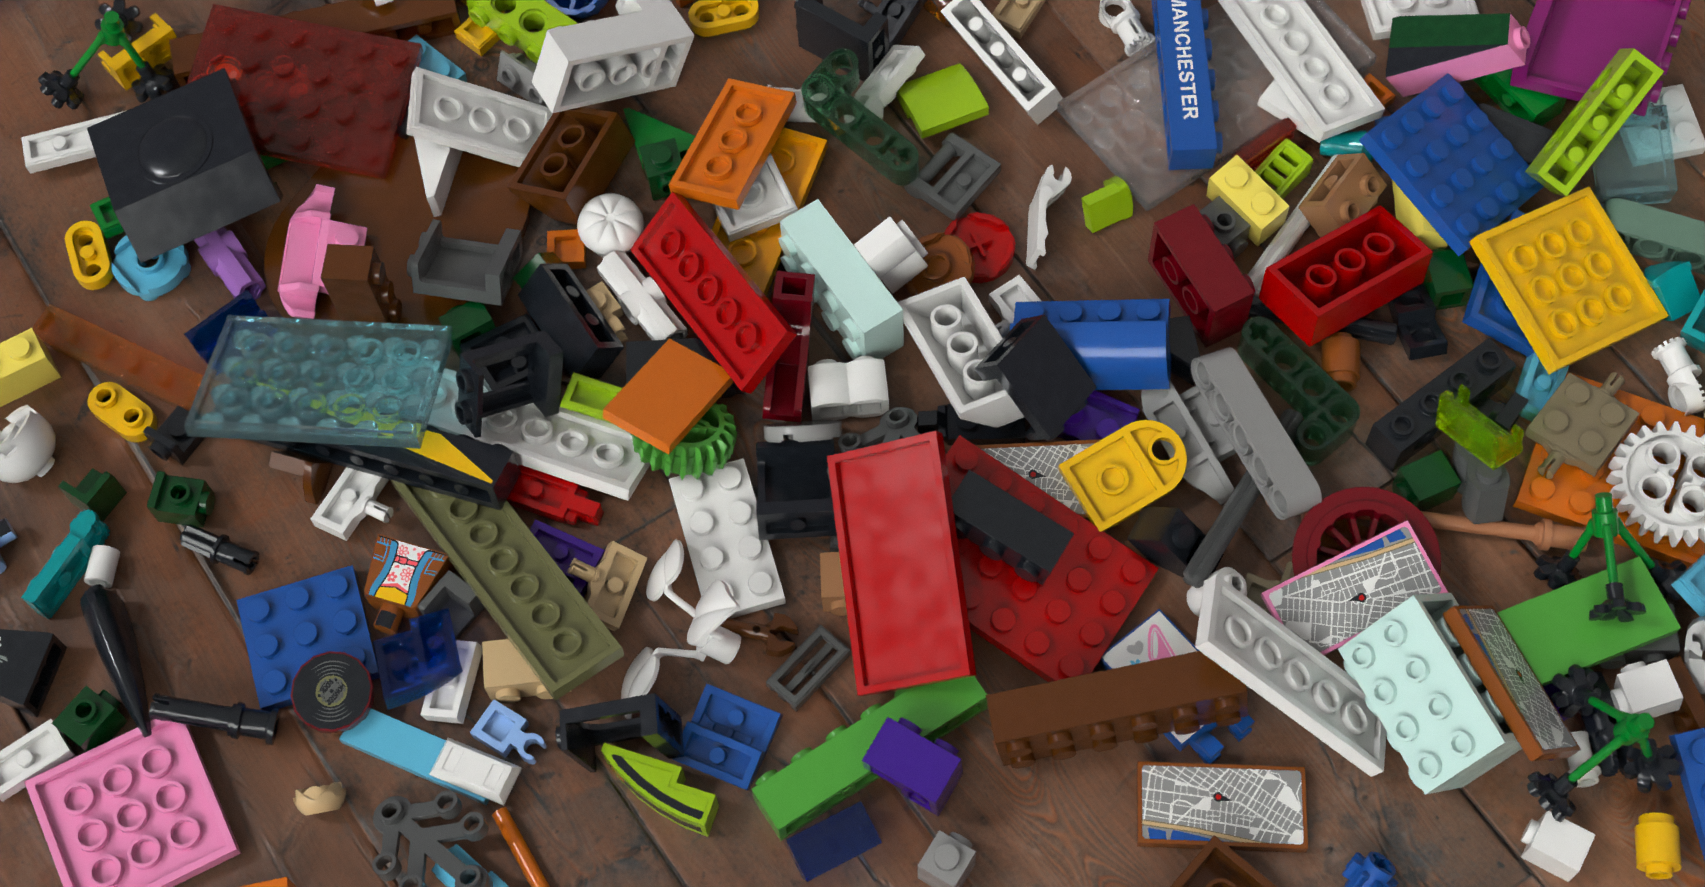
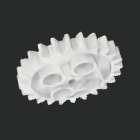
M1661 421L1657 422L1652 431L1644 425L1637 435L1630 433L1624 444L1620 443L1614 452L1616 457H1613L1608 464V468L1612 471L1606 478V482L1616 485L1609 493H1612L1613 499H1621L1616 506L1618 512L1628 511L1630 514L1625 524L1627 526L1635 522L1641 524L1638 533L1640 536H1643L1649 530L1654 532V543L1656 544L1659 543L1663 536L1669 537L1671 547H1676L1682 537L1688 547H1692L1698 540V537L1705 543V478L1698 476L1693 470L1697 469L1705 475V434L1701 438L1695 436V425H1691L1686 432H1681L1678 421H1674L1669 431L1666 430ZM1682 454L1686 457V460L1676 481L1675 489L1678 491L1671 499L1668 514L1664 511V506L1673 488L1675 480L1672 476L1679 468ZM1653 456L1663 458L1666 464L1657 462ZM1643 489L1653 492L1657 499L1647 496ZM1683 503L1692 505L1696 512L1687 510Z

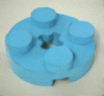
M127 235L119 241L114 250L116 257L114 264L112 263V272L125 291L132 295L140 296L145 301H153L159 296L170 292L191 271L189 254L184 244L152 258L156 259L159 257L157 263L148 268H144L146 266L145 261L141 263Z

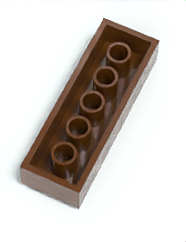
M1201 651L986 695L997 750L1003 765H1011L1012 768L1029 767L1036 763V759L1051 756L1054 760L1069 759L1077 754L1076 751L1093 748V751L1096 752L1108 751L1116 748L1119 742L1133 739L1135 743H1147L1158 739V734L1175 731L1177 735L1191 734L1198 731L1200 726L1216 723L1217 726H1230L1239 723L1242 720L1241 717L1248 716V691L1246 685Z

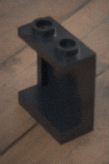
M795 0L794 8L796 9V29L798 31L799 47L865 82L889 51L888 17L876 11L865 26H862L823 5V0Z
M1045 315L1021 319L974 368L983 381L997 379L1031 425L1024 434L1029 441L1041 439L1048 441L1060 435L1065 429L1064 423L1073 414L1078 413L1087 405V398L1097 388Z
M834 439L807 442L784 440L781 443L767 441L756 443L758 484L756 514L759 540L837 536L831 486L827 474V456L835 454Z

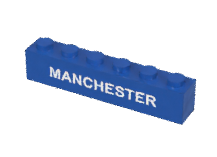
M1151 0L1168 169H1212L1216 154L1222 153L1223 140L1222 132L1215 131L1214 123L1219 120L1218 100H1212L1211 91L1215 90L1214 69H1208L1207 60H1211L1212 43L1211 39L1205 38L1204 30L1208 29L1207 8H1201V0Z

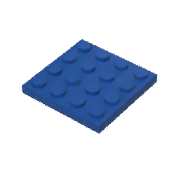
M1450 74L1443 76L1359 139L1360 143L1458 257L1471 247L1469 241L1475 236L1496 227L1515 209H1518L1544 187L1525 173L1529 167L1526 161Z

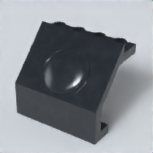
M225 68L87 128L113 210L141 263L281 202L283 194L277 182L273 183L258 153L239 103L238 95L241 89L235 77L229 78Z

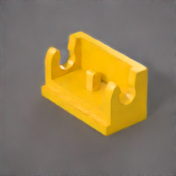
M156 13L149 17L154 23V28L131 43L142 60L147 61L152 68L157 64H164L172 58L169 40L177 38L170 25ZM125 49L112 58L104 50L97 54L102 60L103 67L126 91L132 87L133 81L141 78L136 71L137 65Z

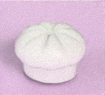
M606 193L592 198L584 205L578 217L577 230L582 242L601 257H605L612 251L628 253L644 231V218L638 206L631 199L616 193Z

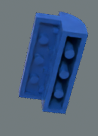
M1170 299L1033 301L1015 303L1014 321L1010 323V330L1023 318L1045 315L1097 388L1095 390L1170 389L1172 361L1169 342Z

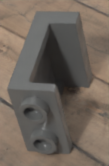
M433 219L427 232L421 233L419 247L415 254H411L408 258L407 275L412 277L413 293L502 306L514 281L513 277L517 274L523 261L521 230L506 228L497 245L444 237L441 220Z

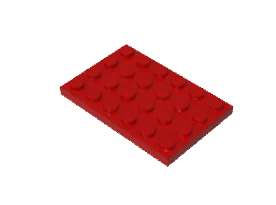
M959 435L946 453L951 497L967 472L971 470L1074 533L1043 585L1036 581L1029 582L1016 574L1014 567L1002 560L996 561L988 558L980 551L979 546L970 540L957 538L970 630L1047 682L1092 673L1159 568L1104 531L1100 532L1094 524Z

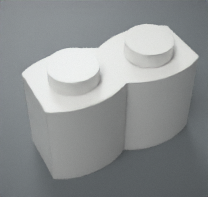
M888 217L854 244L892 294L928 267L923 257L929 253L903 220L896 224L891 217Z
M860 356L848 363L823 359L814 365L808 366L812 420L876 417L889 411L888 387L883 359H875L872 356Z

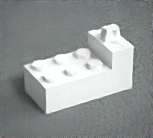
M617 0L615 7L619 13L618 16L548 29L532 83L550 111L557 113L676 86L695 35L670 0Z

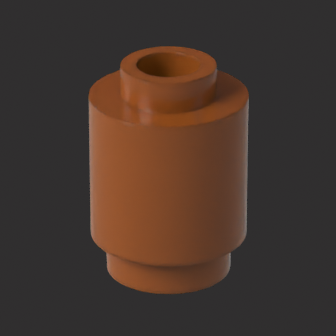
M1334 333L1321 343V379L1325 382V388L1332 392L1341 393L1356 389L1357 382L1361 378V343L1349 333Z

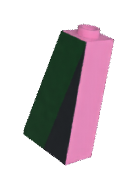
M1511 13L1392 18L1385 78L1403 97L1423 92L1446 74H1450L1459 83L1525 65L1526 49L1530 46V36L1527 29L1521 26Z

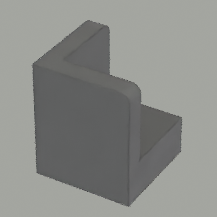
M450 570L447 571L418 605V609L425 621L451 640H458L485 608L468 583Z

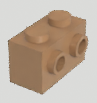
M1365 153L1337 155L1298 208L1321 238L1372 209L1377 204L1378 197L1387 187V184Z

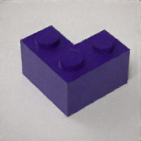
M887 717L862 759L864 768L900 788L904 797L939 817L963 775L962 760L957 756L959 751L951 744L939 738L933 743L920 735L922 729L905 718L900 717L898 722Z

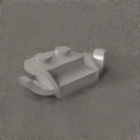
M1171 381L1170 389L1142 390V411L1146 418L1170 427L1178 434L1184 444L1187 464L1182 479L1194 488L1211 496L1220 505L1227 502L1235 489L1220 462L1237 452L1197 386L1190 388L1180 395ZM1160 440L1169 457L1172 458L1174 456L1173 446L1167 441Z

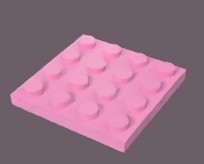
M154 719L150 721L152 735L144 738L137 727L24 781L63 887H174L241 854L189 725Z

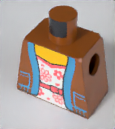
M378 534L364 588V596L371 607L379 610L373 627L382 633L396 635L403 617L423 622L425 619L418 609L419 603L448 570L455 573L456 568L450 562L448 555Z

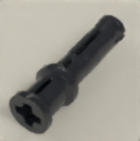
M154 693L152 700L155 702L150 704L149 719L227 731V736H231L232 739L245 736L263 739L268 745L274 744L280 720V709L278 708L265 711L247 708L243 702L234 703L230 707L160 695V693Z

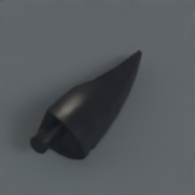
M101 584L93 585L85 591L80 599L83 616L101 661L119 697L144 738L152 735L149 708L136 637L129 615L120 597L112 591L104 589Z

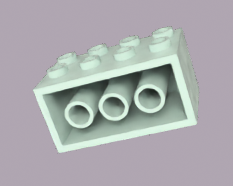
M1452 593L1412 595L1338 648L1344 659L1345 670L1358 682L1365 694L1367 707L1374 715L1379 717L1387 731L1388 742L1401 754L1409 767L1408 773L1412 782L1422 789L1425 795L1462 788L1522 749L1443 618L1444 612L1453 606H1459Z

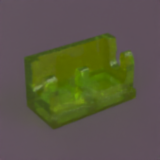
M1461 384L1459 386L1456 399H1454V394L1449 390L1441 393L1435 426L1492 470L1497 469L1523 452L1522 440L1524 430L1517 424H1514L1511 430L1512 434H1510L1469 403L1470 389L1465 385Z

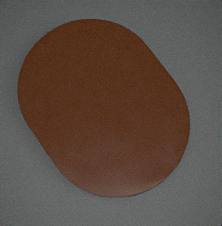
M373 121L366 124L344 140L288 203L273 226L265 250L264 276L270 298L280 317L297 336L310 345L325 352L352 358V356H373L380 346L403 354L406 349L417 346L425 341L427 343L433 341L438 337L435 328L441 326L438 318L445 315L450 308L456 305H463L469 301L413 293L412 277L407 275L408 258L411 254H415L419 247L421 233L427 232L433 219L441 220L442 234L448 238L498 245L506 228L521 230V237L523 239L530 221L531 205L510 192L507 188L519 167L463 151L442 215L434 217L425 193L414 136L410 135L405 140L376 128ZM316 184L335 188L330 210V220L367 228L365 246H374L380 262L385 264L388 280L393 282L395 296L402 303L401 319L399 322H395L393 336L348 333L329 294L318 292L313 322L294 318L285 310L280 293L277 290L288 225L297 208L308 199Z

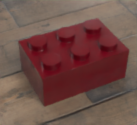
M1192 204L1154 222L1148 262L1184 316L1190 315L1193 330L1205 348L1244 330L1255 294V287L1251 278L1246 273L1242 274L1234 263V256L1229 246L1225 243L1221 244L1214 234V227L1209 217L1205 214L1201 215L1195 204Z

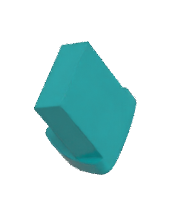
M1690 261L1659 263L1648 266L1644 270V276L1650 287L1654 290L1669 315L1664 319L1665 321H1674L1693 311L1700 298V293L1691 272L1693 268Z

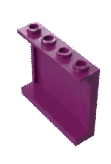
M1537 0L1526 28L1530 36V46L1526 49L1525 65L1512 69L1510 86L1580 101L1618 50L1635 48L1664 71L1662 75H1667L1673 53L1667 52L1669 46L1675 48L1677 46L1683 26L1678 25L1677 21L1678 19L1686 20L1691 0ZM1656 81L1632 114L1645 117L1649 103L1657 104L1664 81Z

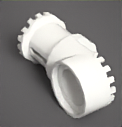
M1100 0L1099 20L1104 26L1110 28L1113 33L1120 36L1125 44L1124 51L1127 56H1139L1140 51L1143 54L1145 53L1144 49L1148 50L1149 47L1154 45L1155 37L1143 27L1140 22V13L1135 9L1131 0ZM1115 4L1121 6L1124 11L1118 14L1117 17L1108 15L1105 11L1106 7Z
M1684 338L1669 339V344L1667 341H1664L1665 346L1662 344L1658 345V347L1653 349L1654 351L1651 352V355L1654 359L1661 362L1668 375L1666 382L1669 385L1668 398L1671 407L1685 412V416L1703 411L1705 409V402H1703L1705 396L1702 397V394L1705 392L1704 390H1699L1702 386L1696 380L1702 373L1700 365L1694 364L1685 349L1687 342Z

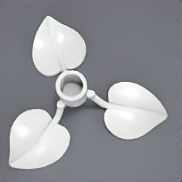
M678 539L672 542L668 550L655 564L647 582L646 595L649 600L655 602L664 593L669 599L694 617L688 630L687 642L690 645L696 646V650L656 648L653 651L652 648L645 647L636 656L627 670L622 684L621 699L648 694L658 675L659 659L663 656L696 658L702 662L706 656H709L724 664H729L735 658L740 648L741 636L720 626L740 609L739 604L732 597L725 582L721 580L714 581L701 596L696 609L674 593L672 583L679 576L684 561L683 545ZM627 714L624 716L628 720L631 719L632 714Z

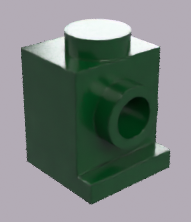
M469 301L463 305H456L450 308L445 315L439 317L441 326L435 328V331L445 349L452 346L460 358V344L496 327L483 303Z
M157 471L147 508L158 522L195 525L203 528L207 515H210L214 509L215 495L205 480L171 476L163 471Z

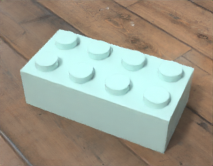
M817 199L780 221L781 237L778 239L784 255L781 257V262L787 272L815 274L814 303L817 302L823 310L821 314L828 328L833 332L838 330L843 337L842 343L852 359L860 356H872L875 359H883L904 346L903 309L822 203Z

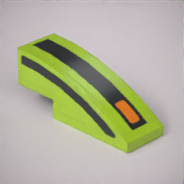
M607 743L603 744L601 751L606 763L619 780L642 802L681 827L706 837L709 836L719 808L715 794L684 785L686 777L681 766Z

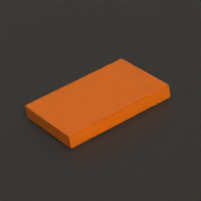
M669 338L605 406L603 418L669 455L730 387L733 380L722 366Z

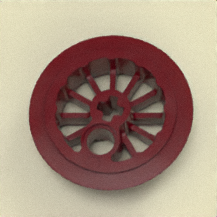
M1353 487L1328 495L1305 515L1294 537L1292 566L1294 576H1297L1318 565L1317 554L1333 558L1343 553L1321 546L1320 538L1324 533H1328L1344 551H1347L1373 538L1378 521L1393 528L1408 520L1439 577L1441 573V552L1438 539L1431 524L1423 513L1407 499L1385 489ZM1355 517H1368L1371 519L1366 540L1361 541ZM1343 519L1347 520L1353 545L1334 527L1335 523Z

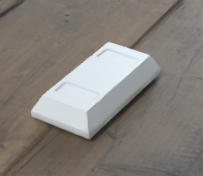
M447 738L429 775L504 806L522 767Z

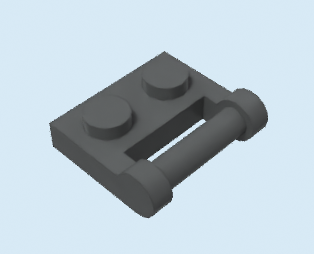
M949 133L942 141L941 149L916 176L911 175L904 182L903 186L912 197L916 199L921 198L954 221L961 217L1001 172V164L958 135ZM953 156H960L958 161L934 187L929 185V182Z

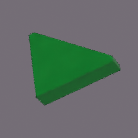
M631 108L623 109L630 133L635 140L634 145L643 170L639 149L642 146L675 138L681 159L684 158L696 136Z

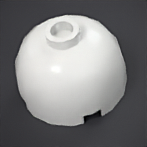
M24 405L5 418L11 424L0 431V481L19 483L28 481L35 475L42 477L51 469L55 462V459L51 456L56 446V434L51 424L29 405Z

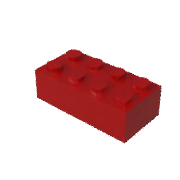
M1379 205L1266 267L1259 299L1299 338L1311 347L1423 283L1433 251L1384 207Z

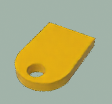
M1140 420L1122 427L1059 464L1058 470L1090 522L1100 532H1105L1173 491L1185 473L1187 455L1182 440L1170 427L1153 420ZM1160 440L1167 441L1173 446L1174 456L1169 460H1159L1152 452V445Z

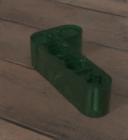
M845 48L832 51L802 84L801 93L805 112L892 183L901 186L909 185L919 175V154L917 148L851 96L860 83L859 61L856 54ZM839 68L851 69V72L845 75L835 73ZM818 93H823L827 95V97L821 101H814L810 99L813 95ZM844 115H851L855 117V119L849 123H842L838 121V119ZM871 137L883 139L878 145L866 143V140Z
M1260 316L1248 319L1241 331L1237 347L1238 354L1295 411H1299L1303 415L1305 420L1298 426L1293 444L1307 466H1316L1353 435L1360 416V407L1354 398L1272 321ZM1284 363L1290 366L1292 369H1281L1277 366V364ZM1304 390H1314L1319 394V396H1311L1307 394ZM1332 416H1342L1347 422H1337ZM1303 439H1314L1319 443V446L1308 445Z

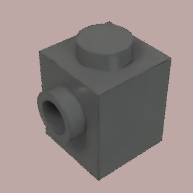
M1220 196L1199 211L1201 215L1205 214L1209 217L1214 227V234L1221 244L1225 243L1229 246L1234 259L1237 258L1248 246L1247 238L1251 225Z

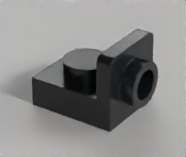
M1517 392L1512 395L1507 404L1501 400L1496 403L1490 398H1484L1467 421L1465 428L1470 432H1487L1495 441L1498 449L1519 420L1529 400Z
M178 405L157 431L147 426L143 433L151 443L148 448L156 456L164 461L171 457L183 465L212 429L207 422Z

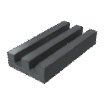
M820 625L766 681V686L771 691L774 690L779 698L784 702L787 701L790 707L797 712L851 655V651ZM824 639L827 643L784 687L781 682ZM836 649L837 652L794 696L792 693Z

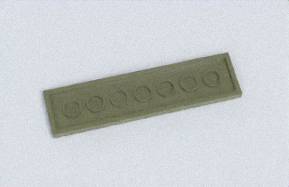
M391 480L395 489L441 550L448 555L450 562L465 582L468 583L477 598L555 701L624 656L622 646L507 500L502 510H497Z

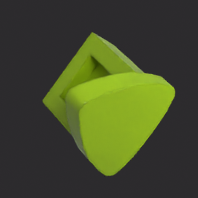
M1113 176L1103 181V188L1081 198L1085 225L1092 233L1133 216V200L1130 188L1119 176Z

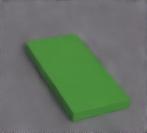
M1640 556L1617 565L1618 582L1623 583L1624 597L1631 602L1644 604L1647 611L1643 615H1633L1634 621L1620 622L1618 617L1610 621L1589 620V611L1594 609V605H1601L1607 600L1605 587L1609 583L1607 569L1497 612L1542 687L1552 683L1553 677L1558 673L1568 677V669L1574 664L1580 665L1585 670L1673 635L1681 629Z

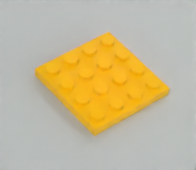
M1589 186L1483 232L1469 241L1548 375L1651 327L1669 316Z

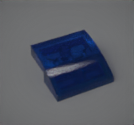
M449 608L409 619L410 631L374 640L382 691L388 710L432 693L453 680L463 671Z

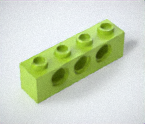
M466 0L468 14L477 25L481 27L487 26L495 31L505 44L517 46L535 64L538 63L548 29L578 24L544 0ZM503 10H512L510 13H501ZM531 29H540L538 32H529Z
M1635 48L1619 49L1529 165L1525 173L1553 194L1568 196L1664 71Z

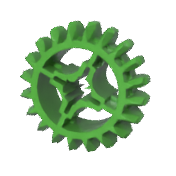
M715 402L669 455L632 435L634 452L639 453L641 462L651 464L652 471L664 470L666 477L674 473L679 474L682 480L685 475H692L698 480L702 472L712 476L716 468H724L725 463L734 452L737 438L734 415L727 412V405Z

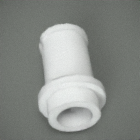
M1586 731L1571 732L1581 750L1567 757L1570 769L1568 773L1570 774L1593 756L1589 743V734ZM1595 766L1577 781V787L1583 788L1597 784L1599 782L1598 776L1602 773L1600 766Z

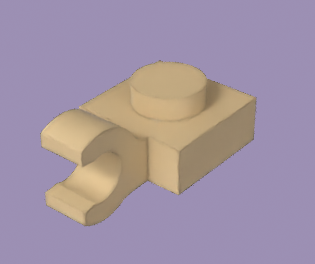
M601 281L586 290V292L622 343L628 339L623 332L625 328L618 319L624 315L622 307Z

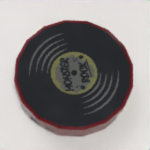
M328 651L313 656L300 667L293 679L291 700L294 711L307 726L320 733L332 734L351 730L366 718L373 706L375 694L372 675L359 659L345 652Z

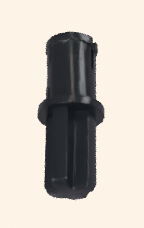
M187 525L180 535L182 546L209 557L210 562L213 564L220 562L246 575H250L257 566V562L252 561V559L259 560V552L230 541V537L226 534L218 536L195 525Z

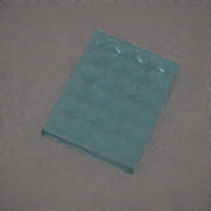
M228 315L185 421L184 427L187 436L420 449L451 349L452 326Z

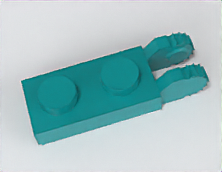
M84 509V511L77 515V518L72 520L69 524L70 533L54 549L51 558L40 573L30 581L27 590L21 597L37 614L46 619L53 617L86 572L92 547L104 545L105 540L110 535L109 527L103 521L100 522L99 516L93 510Z

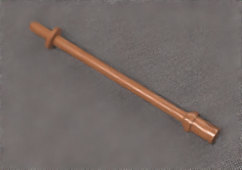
M1309 511L1301 514V521ZM1421 511L1434 529L1532 541L1539 550L1548 551L1550 547L1572 550L1586 528L1584 526L1576 527L1553 524L1551 519L1545 518L1535 525L1505 521L1473 524L1465 516ZM1355 517V519L1371 520L1368 517ZM1588 543L1586 544V546H1585L1584 549L1582 550V553H1585V552H1586L1587 547H1588Z

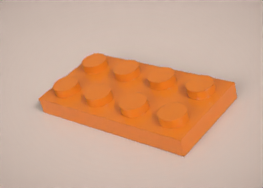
M728 78L669 182L670 192L672 193L673 191L681 194L685 198L739 210L797 104L795 92Z

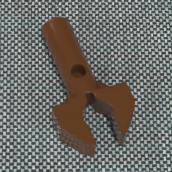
M774 613L773 620L765 625L731 618L722 623V627L739 634L741 637L762 640L767 646L766 653L768 656L779 658L796 649L795 642L780 641L774 636L780 632L799 635L798 627L785 614Z

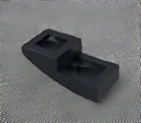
M1424 284L1418 285L1388 302L1393 322L1398 326L1399 339L1409 361L1447 354L1448 341L1435 319L1436 306Z

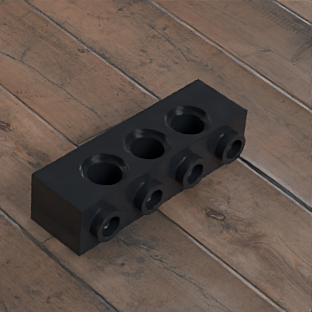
M1490 338L1486 339L1375 422L1365 445L1391 472L1475 410L1484 398H1490L1504 388L1516 364Z

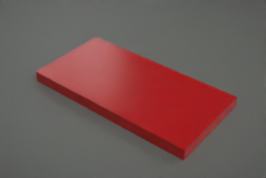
M932 431L827 456L857 696H869L977 676L943 433Z

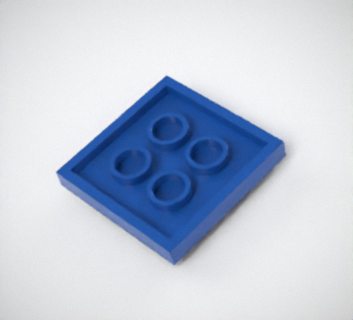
M353 565L236 600L261 710L271 711L273 708L280 709L293 705L291 700L292 682L300 667L313 656L328 651L345 652L359 659L371 673L373 680L382 677L357 572Z

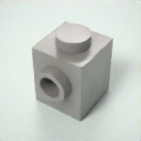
M939 830L917 865L918 879L931 887H962L975 866L976 851L971 849L972 843L958 833L951 832L950 835H947Z

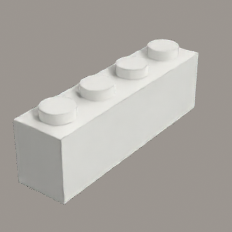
M952 0L941 10L951 26L1037 125L1065 102L1056 87L980 0Z

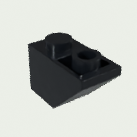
M1144 507L1127 540L1151 563L1180 577H1184L1183 571L1206 535L1179 508ZM1222 554L1211 573L1215 572L1224 554Z

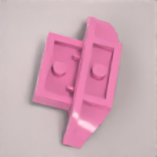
M316 184L308 199L297 208L291 217L277 290L280 293L282 304L290 316L313 322L315 316L314 310L318 292L328 294L321 280L327 244L365 246L366 227L330 220V210L335 191L333 187Z

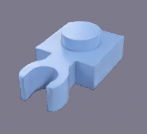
M494 699L470 731L474 739L506 758L512 748H514L526 763L532 765L536 763V760L532 755L526 753L528 746L538 744L544 749L547 748L541 736L535 733L524 732L529 726L527 719Z

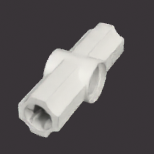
M612 251L603 257L602 262L597 267L598 273L615 293L623 312L634 325L639 324L651 340L684 339L688 335L687 328L667 305V300L657 283L651 277L645 278L625 252Z

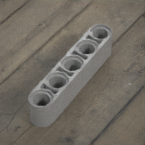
M1227 347L1194 358L1191 362V374L1197 388L1274 515L1280 520H1285L1305 513L1322 502L1321 490L1316 479L1238 353L1233 348Z

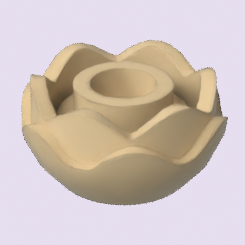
M334 782L320 787L312 786L308 789L295 790L296 797L293 798V802L297 809L305 816L338 810L345 800L346 788H342L341 782Z

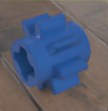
M1356 852L1342 873L1348 879L1344 884L1345 887H1396L1398 885V881L1392 878L1396 874L1394 865L1385 856L1377 852H1370L1366 858L1359 852Z

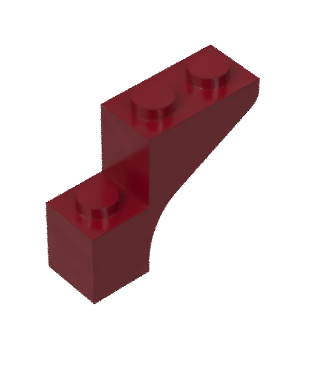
M776 272L772 304L797 333V336L766 374L762 419L801 422L809 366L815 274Z

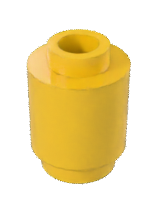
M1642 814L1638 817L1639 824L1634 827L1636 868L1646 872V877L1662 880L1672 878L1673 872H1677L1682 868L1679 827L1674 824V817L1670 814Z

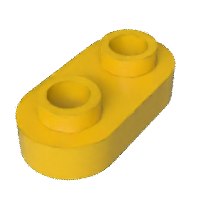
M699 0L689 9L690 27L694 33L703 37L750 28L759 19L758 1Z
M80 221L73 224L65 234V244L73 274L82 287L88 290L101 289L107 286L114 276L112 272L113 262L107 240L100 227L92 221ZM92 241L90 245H85L87 242ZM100 271L98 274L92 276L93 273Z
M104 382L94 387L89 393L87 404L94 416L127 441L135 443L145 441L148 438L143 433V430L147 426L155 430L157 429V417L151 408L119 384ZM111 396L107 402H102L104 398ZM139 415L136 421L129 422L133 416Z

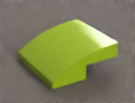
M960 63L908 81L900 87L896 94L907 119H912L921 139L989 115V106L973 78Z

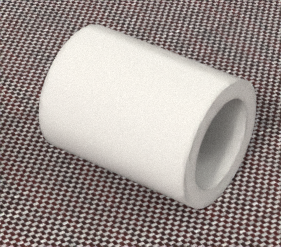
M105 545L93 546L84 582L90 586L101 584L104 588H111L120 551Z

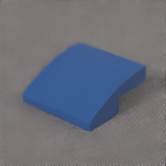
M706 683L692 720L687 721L683 730L684 756L672 758V760L748 791L773 741L783 714Z

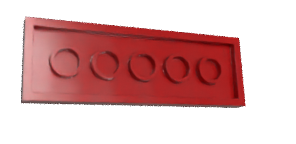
M672 191L630 250L738 388L743 392L752 394L797 336V333L684 196Z

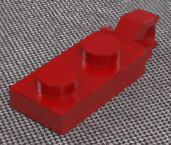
M518 464L521 474L507 498V502L510 505L563 524L575 525L579 519L585 523L595 526L599 525L604 515L601 503L587 499L589 496L588 492L581 489L579 484Z

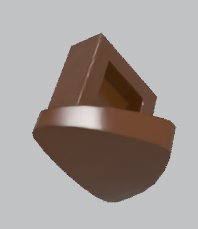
M289 451L271 452L268 467L303 476L305 501L318 504L326 489L332 463Z

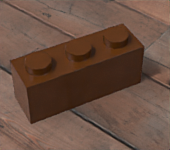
M327 244L321 280L347 332L352 334L393 336L395 322H399L401 319L402 303L395 296L393 282L388 280L385 264L380 262L374 246Z

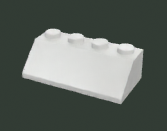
M965 277L897 302L903 309V322L960 419L998 428L1025 417L997 379L983 381L974 369L1003 338Z

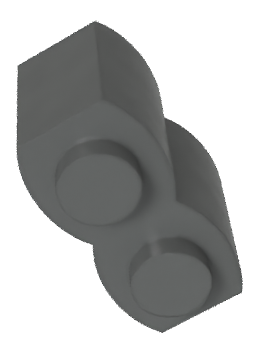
M1485 431L1457 434L1451 462L1453 470L1462 482L1457 491L1462 494L1461 505L1463 512L1473 524L1503 520L1510 486L1509 473L1504 465L1497 460L1498 450L1496 443Z

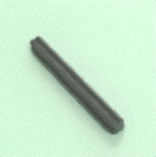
M1289 408L1283 411L1279 421L1293 441L1303 425V415L1299 411L1295 412ZM1247 470L1183 571V581L1187 585H1192L1195 588H1200L1204 585V580L1210 576L1261 493Z

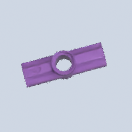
M222 227L194 239L199 247L198 251L216 277L220 276L224 285L238 303H251L261 296L266 285L247 259L249 258L231 230L227 231L225 227Z

